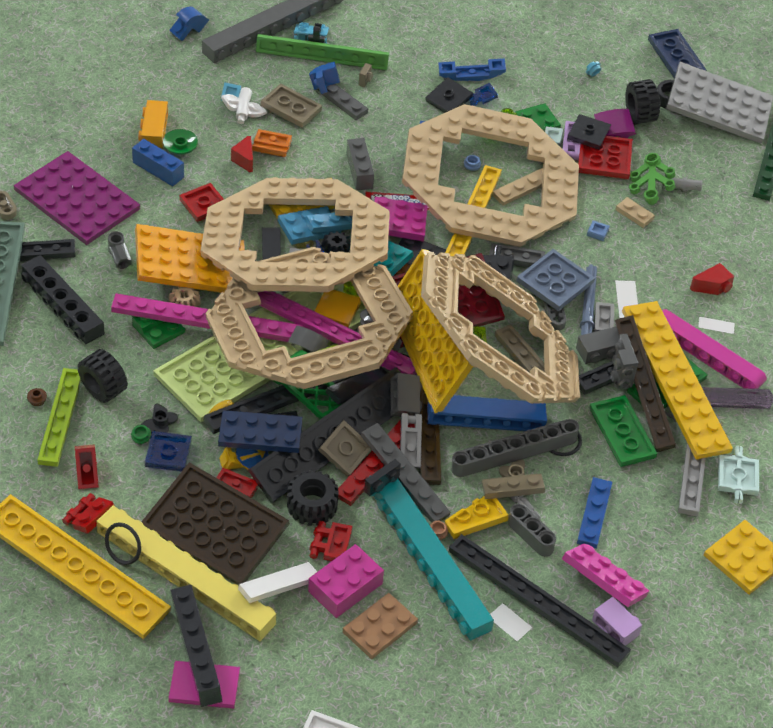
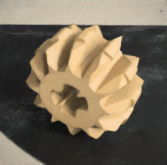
M178 286V289L173 288L169 294L170 303L200 307L199 291H195L193 288Z

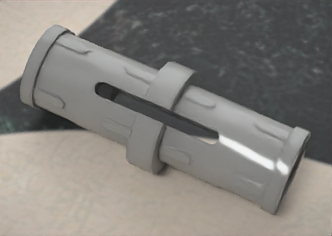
M683 177V179L672 178L675 182V189L702 191L703 180H690L687 177Z

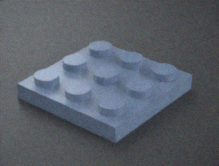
M552 249L517 276L516 282L559 311L591 286L595 281V277Z

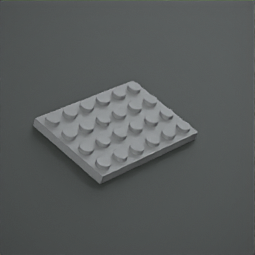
M680 62L666 109L762 143L773 96Z

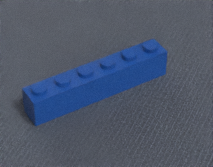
M453 395L444 410L437 412V414L434 413L429 401L427 404L428 424L528 431L545 426L547 423L546 403L530 404L527 401Z

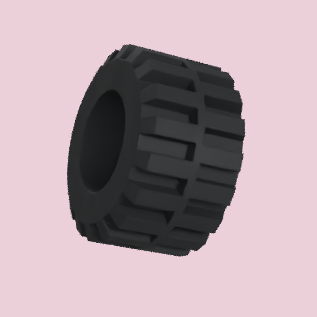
M651 79L629 82L625 92L626 109L630 111L633 123L641 124L657 121L660 114V97L655 83Z
M97 349L77 365L79 377L83 385L100 402H109L127 389V377L122 366L109 352L103 349Z
M309 470V473L301 472L300 476H294V480L289 482L287 490V508L289 514L293 515V519H299L301 524L307 522L308 526H312V523H316L317 526L319 521L327 523L329 518L332 519L334 513L337 512L339 495L338 485L335 484V480L333 478L330 479V475L327 473L323 475L322 471L313 472V470ZM309 495H315L320 497L321 499L309 500L305 497Z

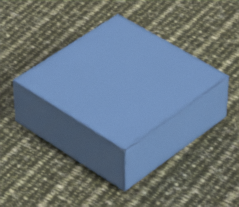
M592 221L587 236L604 241L610 226Z

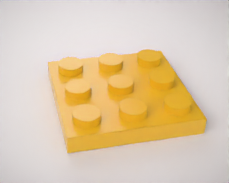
M746 520L742 521L705 550L703 555L749 595L773 576V542Z

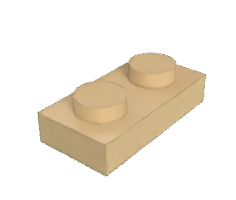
M628 197L616 206L617 212L642 228L653 221L655 217L653 213Z

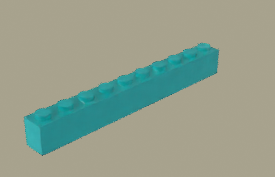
M397 479L395 482H390L380 492L371 495L377 500V506L380 511H384L387 515V521L390 526H394L397 530V536L400 541H404L407 545L409 555L414 556L417 560L419 570L421 572L424 571L427 575L429 585L437 590L439 600L447 605L451 618L456 619L459 623L461 633L467 635L471 641L491 632L494 619L400 481Z

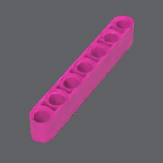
M662 310L682 349L750 393L756 392L766 382V374L761 369L669 310Z

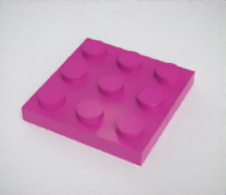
M375 197L374 202L390 211L389 236L424 241L427 205L388 199L386 197Z

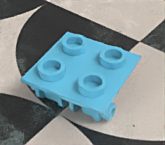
M305 22L296 24L294 34L297 35H294V39L305 41L307 35L308 41V35H313L314 26ZM322 24L320 36L327 37L329 27H325Z

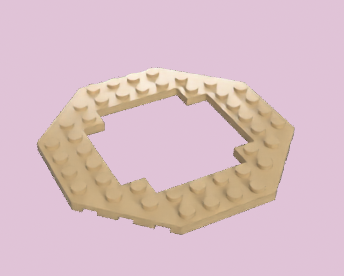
M464 104L409 129L402 184L405 187H409L413 191V195L430 208L429 211L437 220L441 219L446 225L445 228L449 232L521 247L527 241L535 240L543 236L545 232L553 231L561 227L563 223L575 219L577 215L579 165L532 119ZM461 133L528 147L527 159L543 162L541 207L524 204L523 216L454 202L455 189L438 185L443 141L459 144Z
M266 178L208 207L201 244V256L212 260L213 264L222 271L227 270L230 272V276L237 281L245 282L252 291L330 292L338 283L344 284L353 279L356 273H364L373 268L376 262H384L388 259L390 211L338 179ZM264 204L335 205V216H353L350 253L331 252L330 263L256 262L257 251H239L244 214H263Z
M311 247L257 262L330 263L331 251L328 254L321 252L320 248ZM378 264L364 273H356L354 278L349 280L374 321L358 326L359 334L362 337L360 340L290 358L285 346L266 351L245 310L246 308L261 305L258 292L263 291H252L245 282H239L234 278L227 285V290L224 293L222 292L215 300L213 308L208 309L206 320L229 367L306 389L379 369L413 318V311L386 266Z
M428 252L424 256L421 297L473 367H478L489 378H494L505 389H510L520 399L526 400L530 404L576 402L580 398L578 356L574 350L569 351L568 346L565 344L567 341L559 330L554 331L553 326L550 324L552 321L544 310L539 311L536 305L537 301L532 295L475 255H470L469 258H466L463 254L450 256L449 253L435 255L434 252ZM459 284L465 285L469 289L473 284L482 287L488 295L496 297L504 306L512 308L518 316L529 320L530 333L544 340L545 373L536 366L529 373L473 334V323L458 313Z

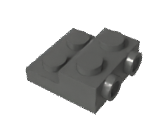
M620 334L618 343L615 346L616 352L613 355L614 368L611 371L612 382H615L617 389H627L633 386L638 361L628 335Z

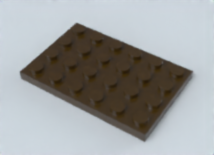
M190 462L142 520L145 527L156 531L160 537L166 541H171L178 549L188 552L193 559L206 564L208 568L221 574L238 586L248 580L290 524L289 520Z

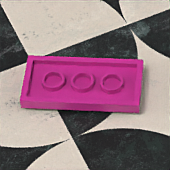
M585 543L565 552L562 560L627 607L646 598L649 590L644 587L642 582L631 578L625 570L616 567L611 563L610 559L598 554L590 545Z

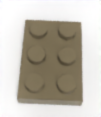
M281 83L265 96L260 104L265 109L301 128L322 111L321 104Z

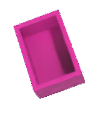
M355 544L309 577L308 592L335 618H338L383 584L384 570Z

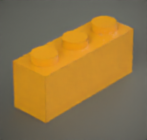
M147 100L146 107H143L142 116L144 119L141 118L140 128L142 130H139L138 140L145 139L163 149V138L168 119V101Z

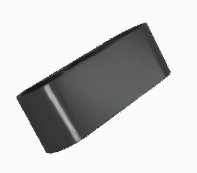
M522 504L513 505L508 519L510 528L539 555L544 557L552 555L556 543V535L526 506Z

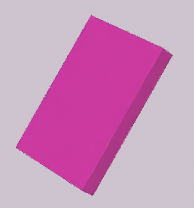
M175 661L168 698L171 703L200 705L189 662ZM214 664L223 702L208 706L234 709L240 667Z

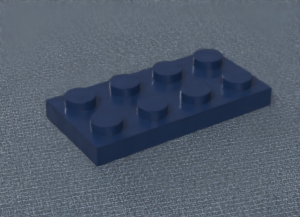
M679 29L649 34L648 41L673 78H675L680 62L707 71Z
M223 410L218 447L299 453L303 417Z

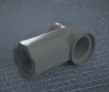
M118 231L111 232L108 235V252L112 255L116 268H127L132 264L124 242V235Z

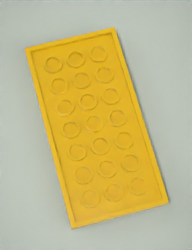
M421 249L398 285L413 311V318L401 334V338L415 371L420 376V382L428 401L432 405L434 413L437 414V412L444 410L473 366L467 361L421 297L424 256L429 252L428 250Z

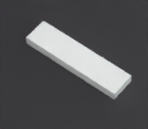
M307 562L241 583L238 590L249 603L307 585L309 584V577L317 571Z

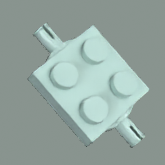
M736 446L734 448L735 455H719L718 491L734 493V502L737 504L739 500V504L743 503V494L758 496L759 460L743 456V447L740 446L739 448V446Z

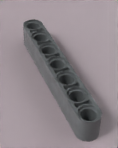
M566 419L457 451L452 456L451 471L455 476L464 477L572 445L577 441L579 424L574 419Z

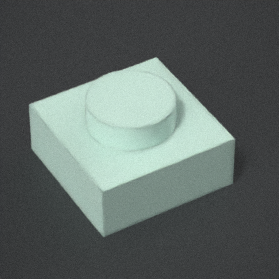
M546 127L545 133L560 146L563 129Z

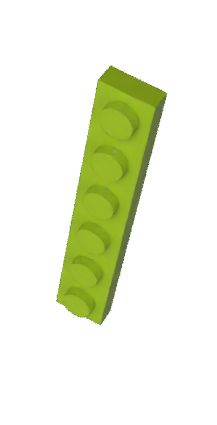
M63 368L37 459L38 465L58 467L81 385V379L76 369Z

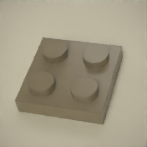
M343 420L318 450L348 477L369 453L371 448L361 435Z

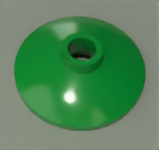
M186 129L172 130L163 138L164 148L173 154L190 153L198 145L197 136Z

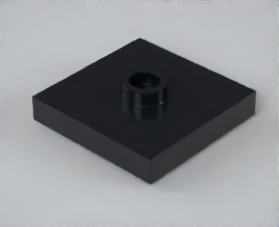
M447 77L425 97V100L446 113L468 102L473 97V92Z
M579 114L568 133L567 139L600 150L611 129V124Z

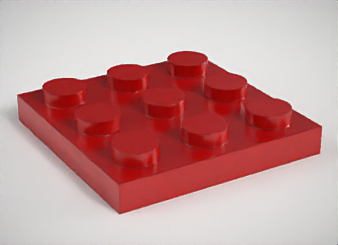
M606 136L600 150L580 144L579 173L629 179L633 139Z

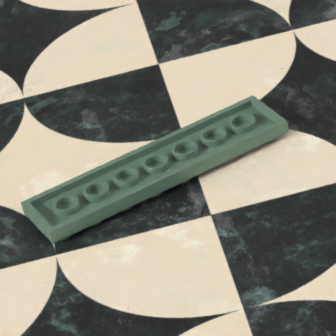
M0 221V346H4L25 232V223Z

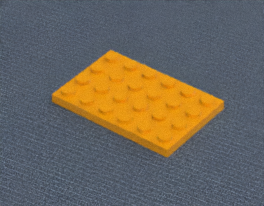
M136 224L135 241L138 281L224 293L233 277L230 276V272L227 270L222 271L216 267L209 258L205 259L201 256L202 233ZM244 240L240 241L239 251L245 250Z

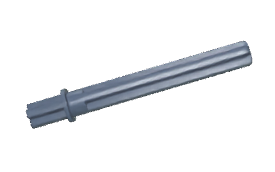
M593 264L586 267V272L595 277V281L584 291L583 315L580 322L581 335L592 333L595 327L593 317L597 267L593 266Z

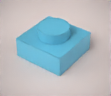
M224 82L222 95L230 94L239 97L241 86Z

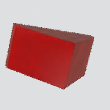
M251 136L245 137L231 148V161L248 172H253Z

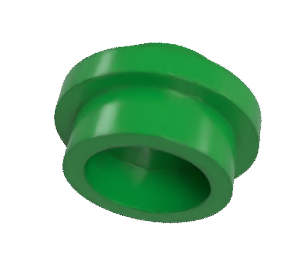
M137 425L131 432V438L137 444H145L151 438V431L145 425Z

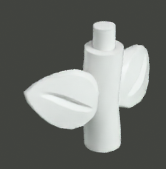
M247 87L241 88L239 97L230 94L222 95L221 97L230 111H236V118L239 124H244L248 117L257 118L267 114V111L262 106L249 102L252 90Z

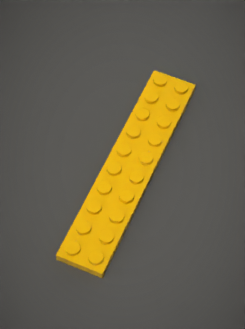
M658 302L624 306L622 313L624 317L633 315L651 371L695 459L731 453L733 447Z
M10 494L0 503V538L142 639L171 611L169 604Z

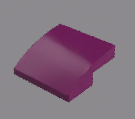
M612 109L594 114L595 119L611 124V129L607 136L628 138L636 134L629 109Z

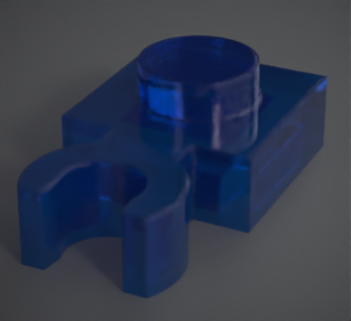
M488 83L475 89V94L473 93V97L470 99V106H476L478 102L485 104L498 98V94L493 86Z

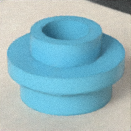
M594 61L588 64L586 67L587 75L590 74L591 77L597 75L602 69L600 67L601 64Z

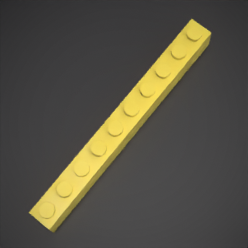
M112 506L97 520V532L105 537L107 529L114 523L121 522L131 526L137 532L141 541V554L138 559L140 562L178 587L191 584L194 596L198 601L258 641H261L276 625V613L271 607L264 606L258 601L249 603L238 590V585L231 584L221 574L210 570L206 564L196 561L188 552L181 551L174 543L166 541L156 531L148 529L141 521L133 519L124 510H119ZM115 527L110 532L109 541L135 557L137 553L135 537L128 529Z

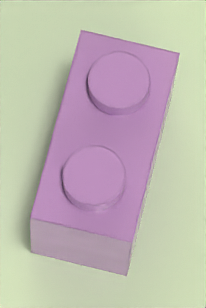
M611 597L594 610L592 621L600 629L625 646L639 636L642 628L639 619L628 612L625 606L614 597Z

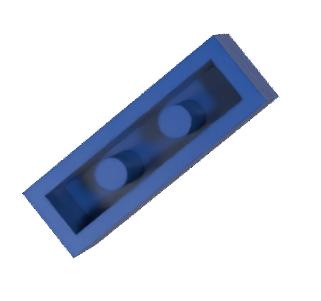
M142 139L132 147L133 163L172 187L184 178V162L145 139Z

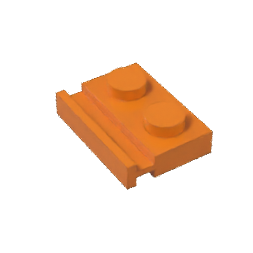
M258 129L254 144H252V151L286 157L292 142V135Z

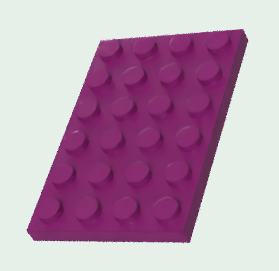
M69 151L14 185V190L85 245L90 244L141 209L138 202Z

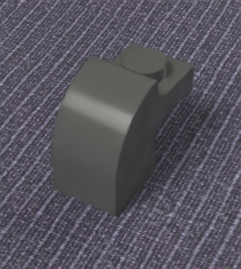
M298 325L288 341L297 351L303 350L308 353L330 347L328 345L329 341L326 338Z

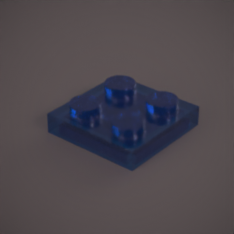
M152 431L145 459V467L182 472L187 465L192 436Z

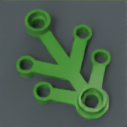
M657 153L647 154L644 164L630 173L631 181L635 182L629 185L632 194H638L640 187L648 182V190L644 192V199L649 205L656 204L659 199L658 191L656 190V180L664 184L667 191L675 189V182L672 180L676 175L675 169L661 163V157ZM656 168L665 172V176L656 172ZM649 169V172L647 174H645L643 177L640 176L642 173Z

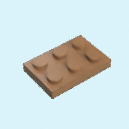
M387 593L343 627L342 632L370 659H373L418 623V618L390 593Z

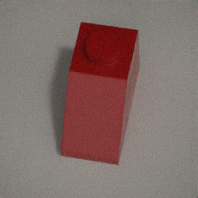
M719 263L694 276L690 290L713 295L726 293L731 290L735 276Z
M95 444L75 446L78 489L98 488Z

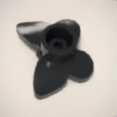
M156 403L153 408L152 419L145 420L141 425L148 427L151 434L155 432L158 437L164 438L169 431L168 425L174 424L178 420V415L168 412L167 408Z

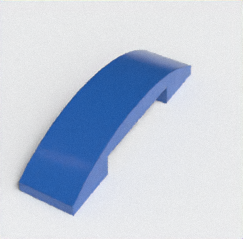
M505 58L488 59L487 65L455 66V61L438 62L439 76L443 78L448 77L454 81L487 80L506 72Z

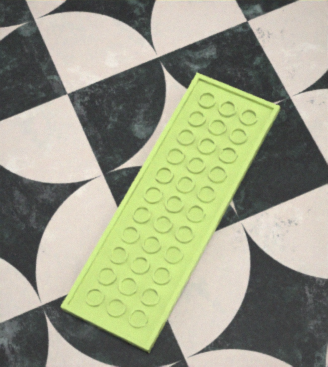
M349 281L334 286L333 290L359 297L354 286ZM289 291L282 296L314 311L324 292ZM362 300L349 326L351 330L361 326L360 313L366 309ZM263 307L248 315L293 323ZM214 336L153 370L154 376L200 422L204 421V415L209 414L210 410L219 402L232 400L234 403L271 381V379L229 367ZM260 338L266 351L285 346L289 356L297 352L289 342Z

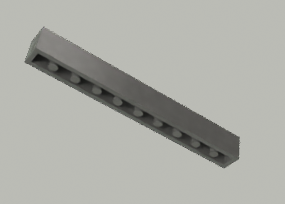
M286 0L202 40V53L213 63H216L257 43L258 34L275 35L294 24L341 3L343 0Z

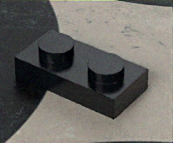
M394 459L365 479L364 492L370 497L374 493L380 492L390 482H395L400 476L401 463Z

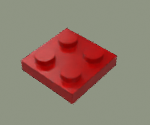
M211 183L179 195V200L196 222L206 219L208 207L224 200Z

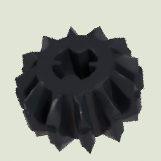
M338 231L336 233L329 232L328 235H324L321 243L323 252L328 254L330 251L350 253V236H346L344 232L340 234Z

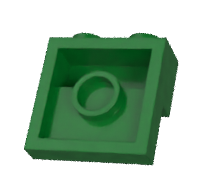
M132 316V326L153 349L185 333V328L182 324Z

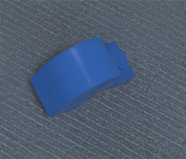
M185 7L176 14L179 18L169 31L183 41L192 28L197 32H201L209 19L194 7Z
M335 62L321 65L309 73L314 90L320 89L321 94L328 92L327 86L340 83Z

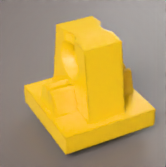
M229 447L224 449L219 458L222 468L228 470L243 468L236 459V453L232 452Z

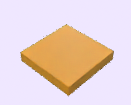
M331 290L330 292L323 293L314 311L349 328L361 304V299L357 296Z

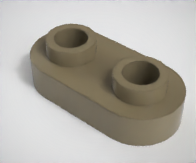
M0 190V218L4 220L13 219L17 215L16 205L6 191Z

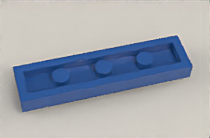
M593 477L577 544L582 545L585 543L597 549L612 486L611 481Z

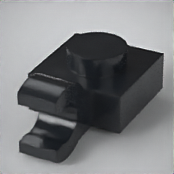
M315 23L313 35H308V41L325 43V36H320L322 24Z

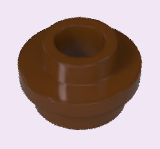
M34 388L27 394V400L33 406H41L47 399V393L41 388Z

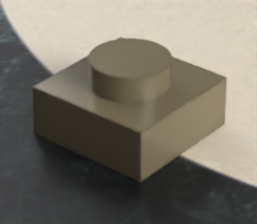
M365 63L359 73V86L365 87L368 82H371L373 78V72H371L372 65Z

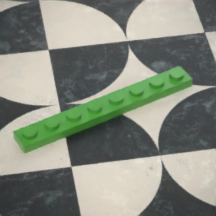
M261 34L257 35L256 52L363 67L367 63L372 65L373 69H388L389 52Z

